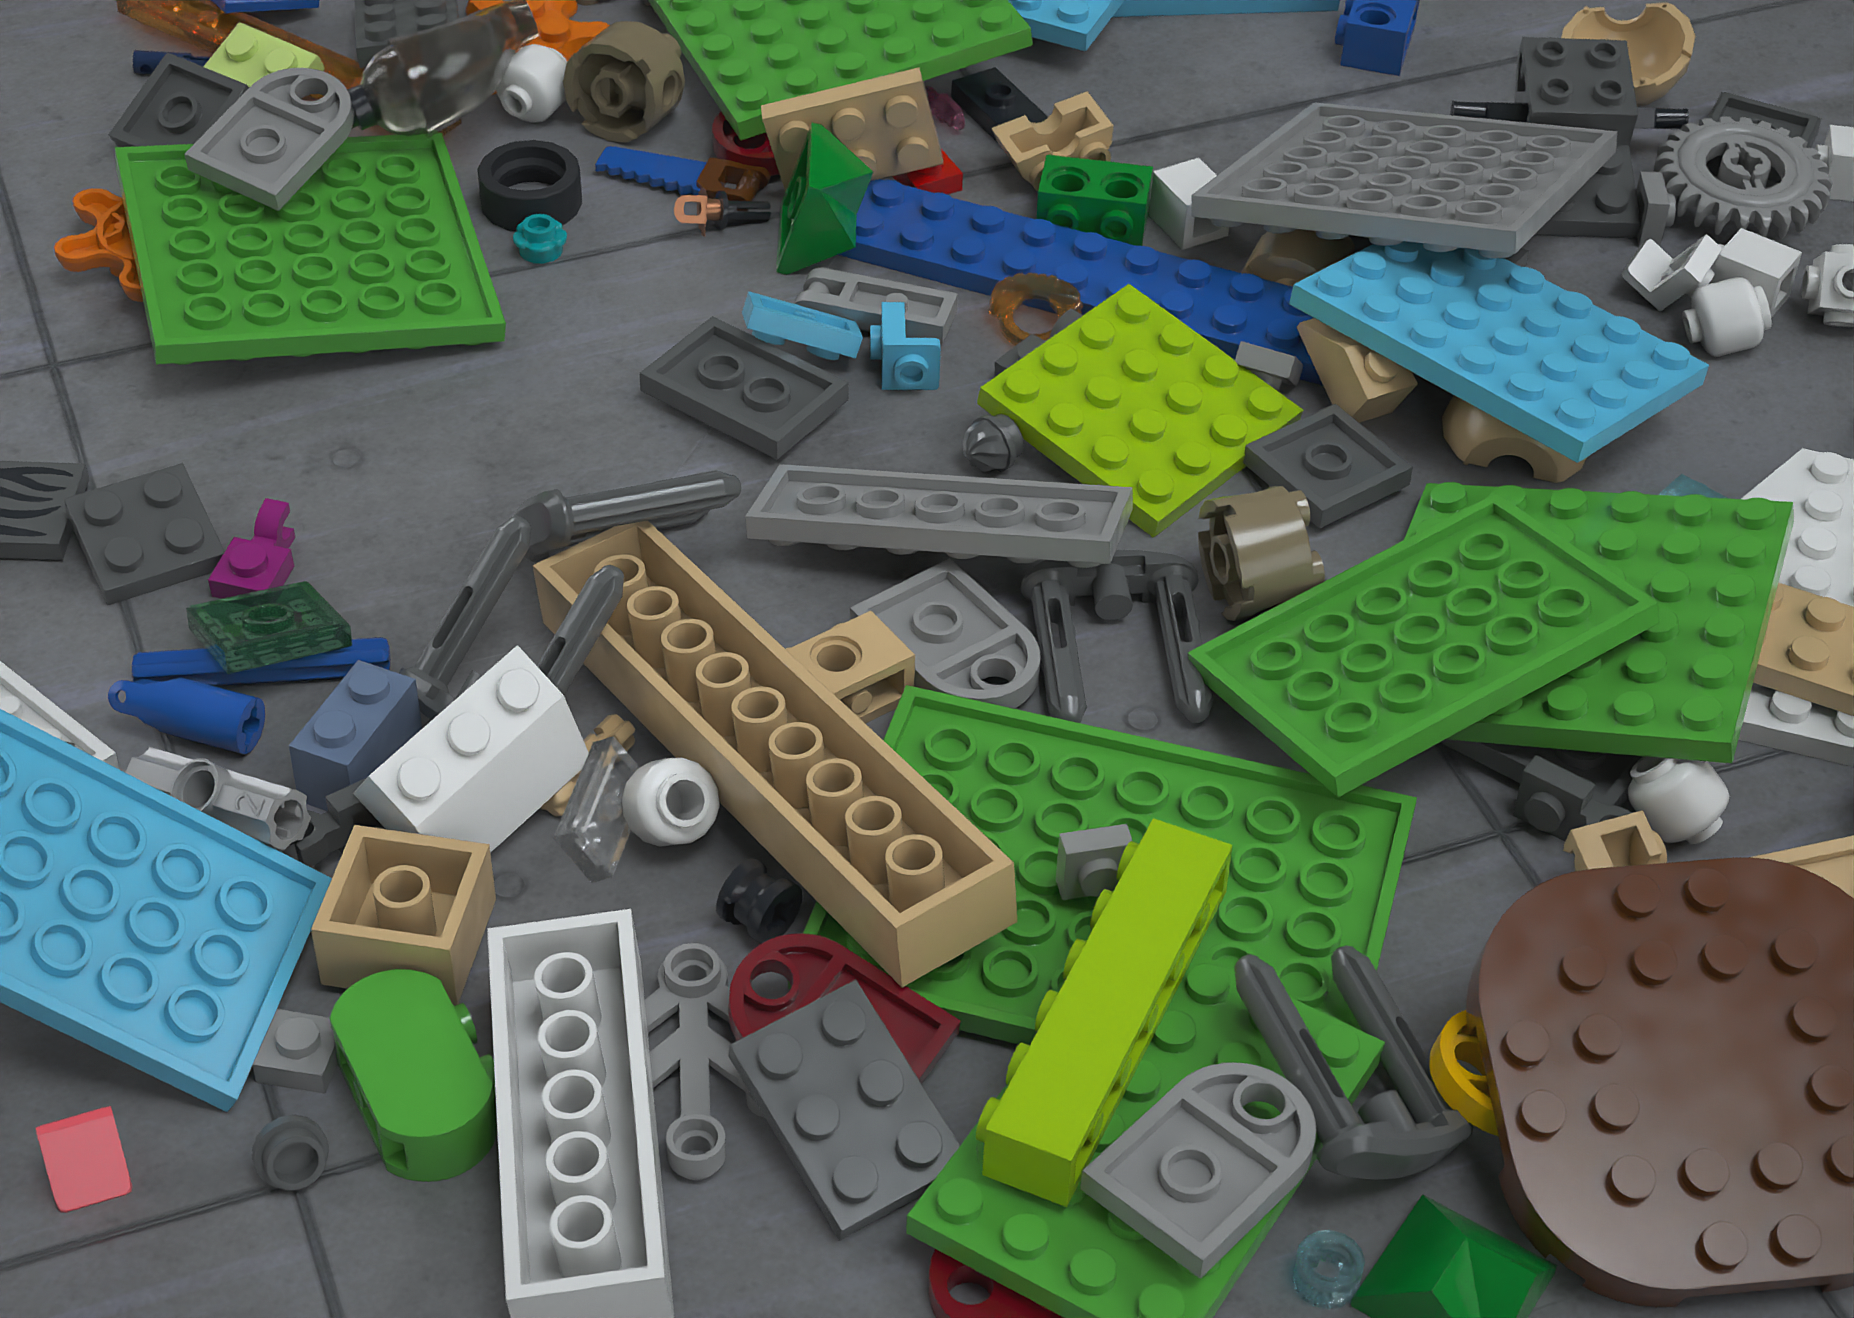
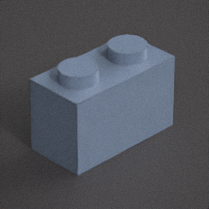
M360 660L354 664L289 745L296 790L307 796L306 804L328 811L325 796L367 778L422 729L416 679Z

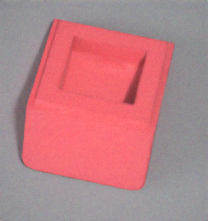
M111 1106L35 1128L54 1200L60 1212H70L124 1196L131 1192L132 1183Z

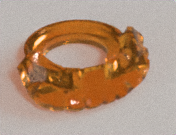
M1018 273L1013 275V278L1008 276L995 285L990 295L988 313L999 320L1000 331L1003 336L1016 346L1031 335L1021 330L1013 320L1014 312L1022 305L1023 301L1042 299L1049 302L1050 306L1057 313L1058 319L1071 308L1081 313L1083 303L1080 300L1081 295L1079 291L1067 281L1058 280L1054 275L1047 276L1042 273L1040 275L1036 273H1027L1026 275ZM1052 329L1046 333L1034 335L1045 341L1050 337Z

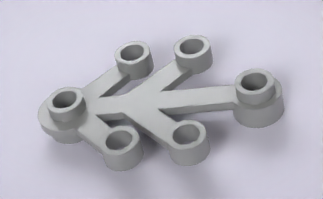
M687 943L677 946L666 956L658 970L657 981L659 988L645 999L648 1033L679 1010V1028L649 1052L652 1085L655 1088L680 1066L681 1117L671 1123L666 1133L667 1160L672 1170L677 1174L690 1180H702L716 1173L722 1167L726 1158L725 1130L717 1119L710 1116L709 1065L746 1092V1103L751 1112L760 1117L765 1116L754 1098H751V1093L728 1057L731 1043L708 1027V1009L729 1022L730 988L727 986V968L712 948L699 943ZM693 1150H701L706 1152L700 1155L687 1154L688 1152Z

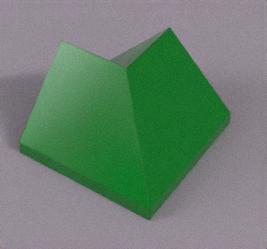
M811 123L780 206L776 272L785 275L856 247L857 212L873 175V171L823 125Z
M1422 1194L1352 1297L1351 1307L1371 1318H1528L1555 1275L1557 1265Z

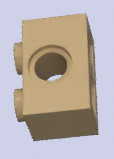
M872 611L866 612L845 623L837 624L828 631L793 647L786 648L794 658L865 724L895 710L905 686L914 687L915 654Z

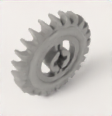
M1729 116L1720 117L1719 122H1715L1711 118L1700 119L1698 125L1688 123L1682 126L1681 130L1669 134L1667 141L1659 146L1653 172H1662L1667 193L1673 194L1675 197L1680 196L1677 206L1678 217L1683 216L1689 207L1696 206L1695 227H1699L1705 217L1714 215L1716 216V235L1721 233L1723 226L1728 221L1735 222L1737 232L1741 228L1746 230L1748 224L1753 223L1758 228V235L1766 237L1769 225L1773 223L1778 227L1779 238L1783 239L1788 232L1792 220L1794 221L1796 232L1801 233L1806 226L1807 219L1809 223L1814 224L1818 220L1820 212L1826 209L1833 184L1828 175L1829 167L1823 160H1820L1821 155L1816 149L1806 148L1808 143L1806 140L1799 136L1789 137L1790 131L1781 127L1774 130L1769 122L1761 121L1759 124H1753L1751 118L1741 117L1739 122L1734 121ZM1723 155L1716 178L1706 167V163L1717 156ZM1772 166L1781 176V182L1765 189L1770 167Z

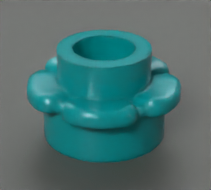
M546 214L528 216L517 226V232L513 234V242L519 248L520 256L528 262L538 264L549 263L558 259L563 252V245L567 241V232L563 230L562 224Z

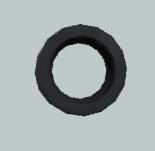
M525 140L514 141L496 147L483 157L477 169L482 213L492 224L506 230L516 231L517 226L525 218L534 214L549 215L554 220L565 225L577 215L582 205L581 174L578 159L567 148L553 142ZM526 182L551 184L542 189L526 191L508 188Z

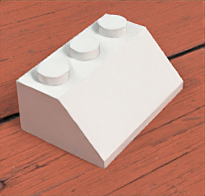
M517 645L371 773L353 794L387 830L489 844L491 853L592 759L564 695Z

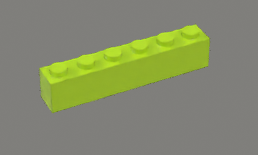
M1155 818L1152 819L1140 843L1130 841L1127 844L1117 871V881H1119L1114 891L1104 889L1095 904L1090 923L1092 930L1087 941L1076 939L1069 951L1063 971L1064 984L1059 992L1049 990L1042 1000L1035 1022V1031L1037 1033L1031 1045L1021 1042L1011 1058L1006 1074V1085L1008 1087L1001 1100L991 1097L981 1113L976 1129V1140L984 1143L982 1175L1065 1207L1068 1206L1082 1178V1171L1089 1165L1226 893L1233 845Z

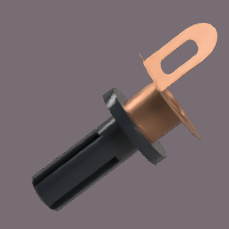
M701 188L698 195L680 196L674 205V215L681 223L698 224L699 229L702 231V236L705 237L706 220L714 221L717 229H724L728 220H769L771 212L737 211V209L769 210L771 205L768 201H728L725 191H717L714 199H707L706 190ZM685 202H697V215L684 214Z

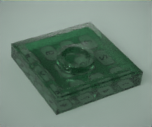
M307 581L190 605L189 608H186L189 629L227 674L352 646L351 626Z

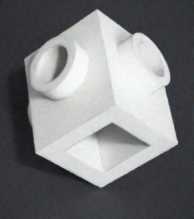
M1832 245L1831 252L1825 251L1813 260V266L1807 265L1804 270L1801 295L1803 299H1809L1808 314L1824 316L1823 324L1854 327V245Z

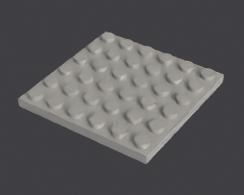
M1313 102L1192 194V217L1212 219V224L1220 227H1235L1244 223L1263 225L1265 231L1272 233H1287L1296 229L1316 231V235L1324 239H1341L1349 235L1369 237V241L1376 245H1396L1403 241L1423 243L1425 249L1435 252H1447L1460 247L1478 249V253L1481 256L1488 258H1505L1516 254L1616 153L1617 131Z

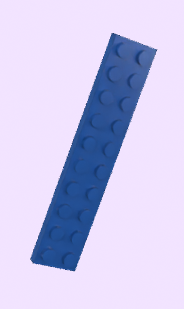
M883 179L870 181L857 212L856 247L838 254L843 257L1063 315L1071 308L1084 315L1127 284H1130L1234 360L1240 342L1243 341L1295 356L1303 364L1300 380L1323 385L1297 329L1300 322L1313 319L1314 317L1289 304L1292 286L1262 279L1254 274L1227 270L1208 265L1201 260L1181 258L1158 252L1151 247L1135 246L1105 238L1097 233H1086L1055 225L1044 219H1032L1002 211L994 206H982L952 198L944 193H933L902 185L895 180Z

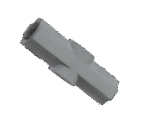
M150 747L139 757H132L125 772L268 846L284 851L292 842L303 839L311 819L306 807L307 796L302 792L230 771L208 759L197 758L193 760Z

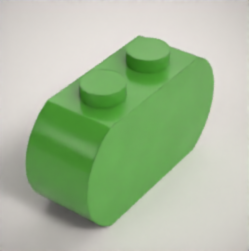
M395 969L369 975L350 986L339 997L330 1015L331 1029L334 1034L337 1051V1063L387 1171L412 1181L433 1182L453 1178L470 1170L488 1154L495 1142L498 1131L495 1107L494 1060L490 1054L479 1057L474 1047V1044H477L478 1041L477 1034L466 1005L460 1003L453 1006L440 979L416 970Z

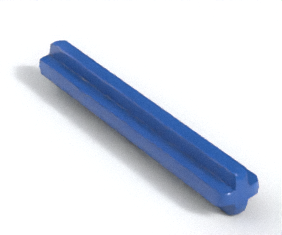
M383 637L341 639L343 643L341 646L330 649L321 648L316 641H309L306 643L312 648V652L299 656L291 655L286 650L284 645L287 643L267 644L257 648H250L246 645L237 646V652L225 655L217 654L213 648L138 652L133 656L132 677L133 682L141 679L163 682L184 678L211 686L344 678L358 660L390 670L391 655L388 641ZM269 647L275 648L282 658L273 662H261L254 655V651ZM241 654L247 657L251 665L242 669H230L223 659L227 656Z

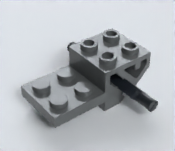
M1522 37L1516 64L1514 103L1452 101L1450 115L1617 131L1616 153L1535 235L1637 238L1641 220L1629 147L1634 128L1681 129L1682 126L1688 124L1689 120L1687 108L1637 107L1627 40Z

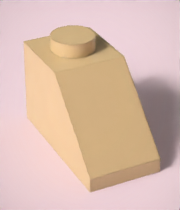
M1313 318L1300 322L1297 326L1298 332L1332 405L1337 404L1357 422L1360 423L1392 413L1416 387V379L1410 370L1323 322Z

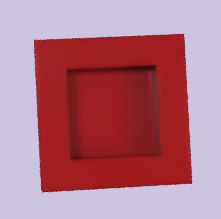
M942 148L944 164L892 176L895 181L902 185L933 193L949 195L962 191L963 172Z

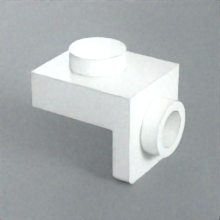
M1706 234L1673 259L1653 240L1648 239L1640 245L1622 272V277L1661 312L1685 293L1692 298L1696 288L1710 283L1715 275L1710 267L1722 251V248Z

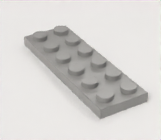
M779 464L745 516L747 538L768 540L771 544L777 546H790L799 542L827 544L828 547L835 550H851L861 546L886 548L887 551L899 555L912 554L917 551L945 552L948 556L957 559H969L978 555L1007 557L1008 560L1016 563H1032L1043 559L1067 561L1075 567L1089 568L1100 564H1111L1133 510V487Z

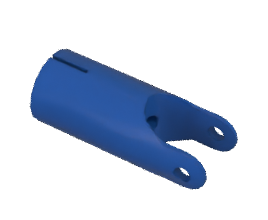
M184 678L163 682L150 679H141L136 682L119 680L110 687L108 692V700L114 710L138 717L143 723L156 728L162 733L241 754H247L254 749L264 727L265 705L262 699ZM122 690L126 693L124 702H121L118 698V694Z

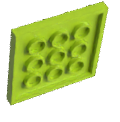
M1127 284L981 386L977 404L992 416L1004 414L1011 418L1018 426L1025 441L1082 484L1133 487V510L1129 520L1153 538L1246 467L1243 463L1245 445L1300 420L1303 409L1251 371L1238 365L1233 358L1130 284Z

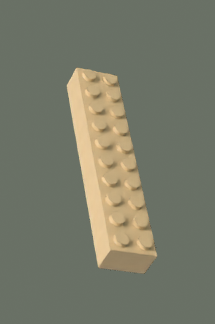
M648 520L614 526L532 565L543 623L554 634H556L591 575L606 565H613L621 569L625 577L623 596L583 664L676 758L682 757L697 762L711 774L718 788L719 802L901 987L908 985L1018 922L1014 862Z

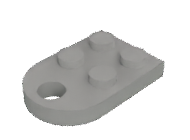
M289 68L270 73L250 86L184 154L187 168L198 175L279 211L350 134L353 126V112L349 92L337 78L316 69ZM310 94L324 95L323 98L316 101L302 100L303 97Z
M950 558L850 607V620L872 611L915 654L914 687L1013 709L1023 704L1036 689L1039 680L1040 648L1035 637L1018 619ZM997 676L1005 678L1010 682L1003 685H991L982 680L987 677Z
M1232 1062L1206 1066L1183 1078L1082 1171L1080 1189L1201 1279L1304 1177L1311 1162L1316 1137L1314 1114L1304 1095L1286 1078L1269 1069L1252 1064ZM1254 1101L1266 1102L1276 1107L1281 1114L1272 1119H1258L1249 1115L1243 1109V1106Z

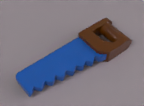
M615 146L606 147L595 164V171L597 172L607 170L609 175L621 174L623 179L635 178L638 183L649 182L652 187L664 186L665 190H678L681 195L691 193L692 195H698L700 189L704 188L707 193V199H714L717 191H725L728 201H753L758 190L765 188L771 177L769 171L764 167L745 165L725 159L710 157L707 162ZM726 183L737 185L735 189L724 187ZM737 209V211H748L743 209Z

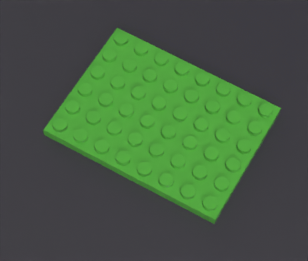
M909 685L905 686L883 741L1014 862L1018 922L906 985L911 990L961 1021L959 1030L1016 1044L1022 1042L1031 1045L1037 1033L1035 1031V1022L1042 1000L1049 990L1059 992L1064 984L1063 971L1069 951L1076 939L1087 941L1092 932L1090 928L1091 917L1098 897L1094 896L1062 900L1056 882L1059 834L1127 824L1133 842L1140 843L1152 819L1155 818L1233 845L1226 893L1196 952L1233 970L1236 962L1241 957L1249 954L1256 955L1274 968L1290 997L1362 1031L1333 980L1331 956L1341 946H1352L1367 956L1375 970H1378L1417 797L1363 785L1337 797L1309 773ZM816 901L803 933L833 940L888 974ZM788 981V989H791V985Z

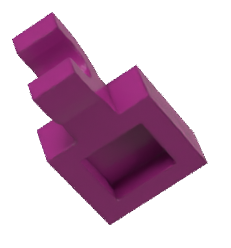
M265 498L257 513L253 538L247 540L233 537L208 579L212 597L265 609L271 608L294 568L293 556L289 547L296 537L294 528L283 526L290 513L289 503Z

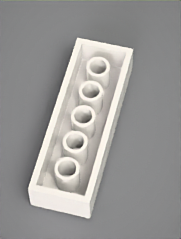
M631 909L488 928L505 1291L510 1317L674 1318L642 967Z

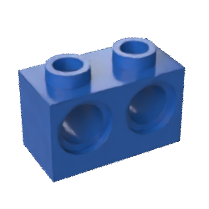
M1346 0L1344 15L1341 14L1339 17L1335 35V44L1343 46L1340 66L1400 76L1416 25L1420 0Z

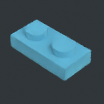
M748 291L742 314L746 327L753 330L752 335L775 345H784L786 339L807 345L806 350L810 353L829 360H838L840 354L852 358L857 357L863 336L856 321Z

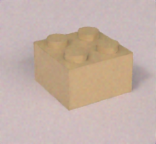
M354 825L311 928L321 985L349 988L357 981L378 972L395 969L416 970L440 979L452 1004L457 1005L496 901L490 845Z

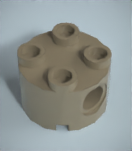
M621 21L611 24L584 44L566 63L563 77L565 97L572 112L578 109L586 119L581 124L592 134L607 141L629 142L649 131L679 105L685 85L683 66L680 60L681 47L678 41L673 36L665 33L661 34L658 30L641 22Z
M1272 486L1255 493L1223 496L1204 501L1200 508L1199 519L1210 518L1209 530L1198 532L1202 568L1213 600L1226 599L1229 604L1221 612L1227 620L1245 619L1252 617L1256 613L1270 610L1325 581L1322 559L1317 551H1311L1306 530L1310 523V508L1307 498L1301 490L1288 492L1283 486Z

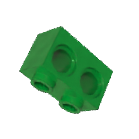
M1046 154L1038 189L1036 219H1044L1055 225L1086 233L1093 232L1105 238L1135 246H1143L1149 214L1153 167Z

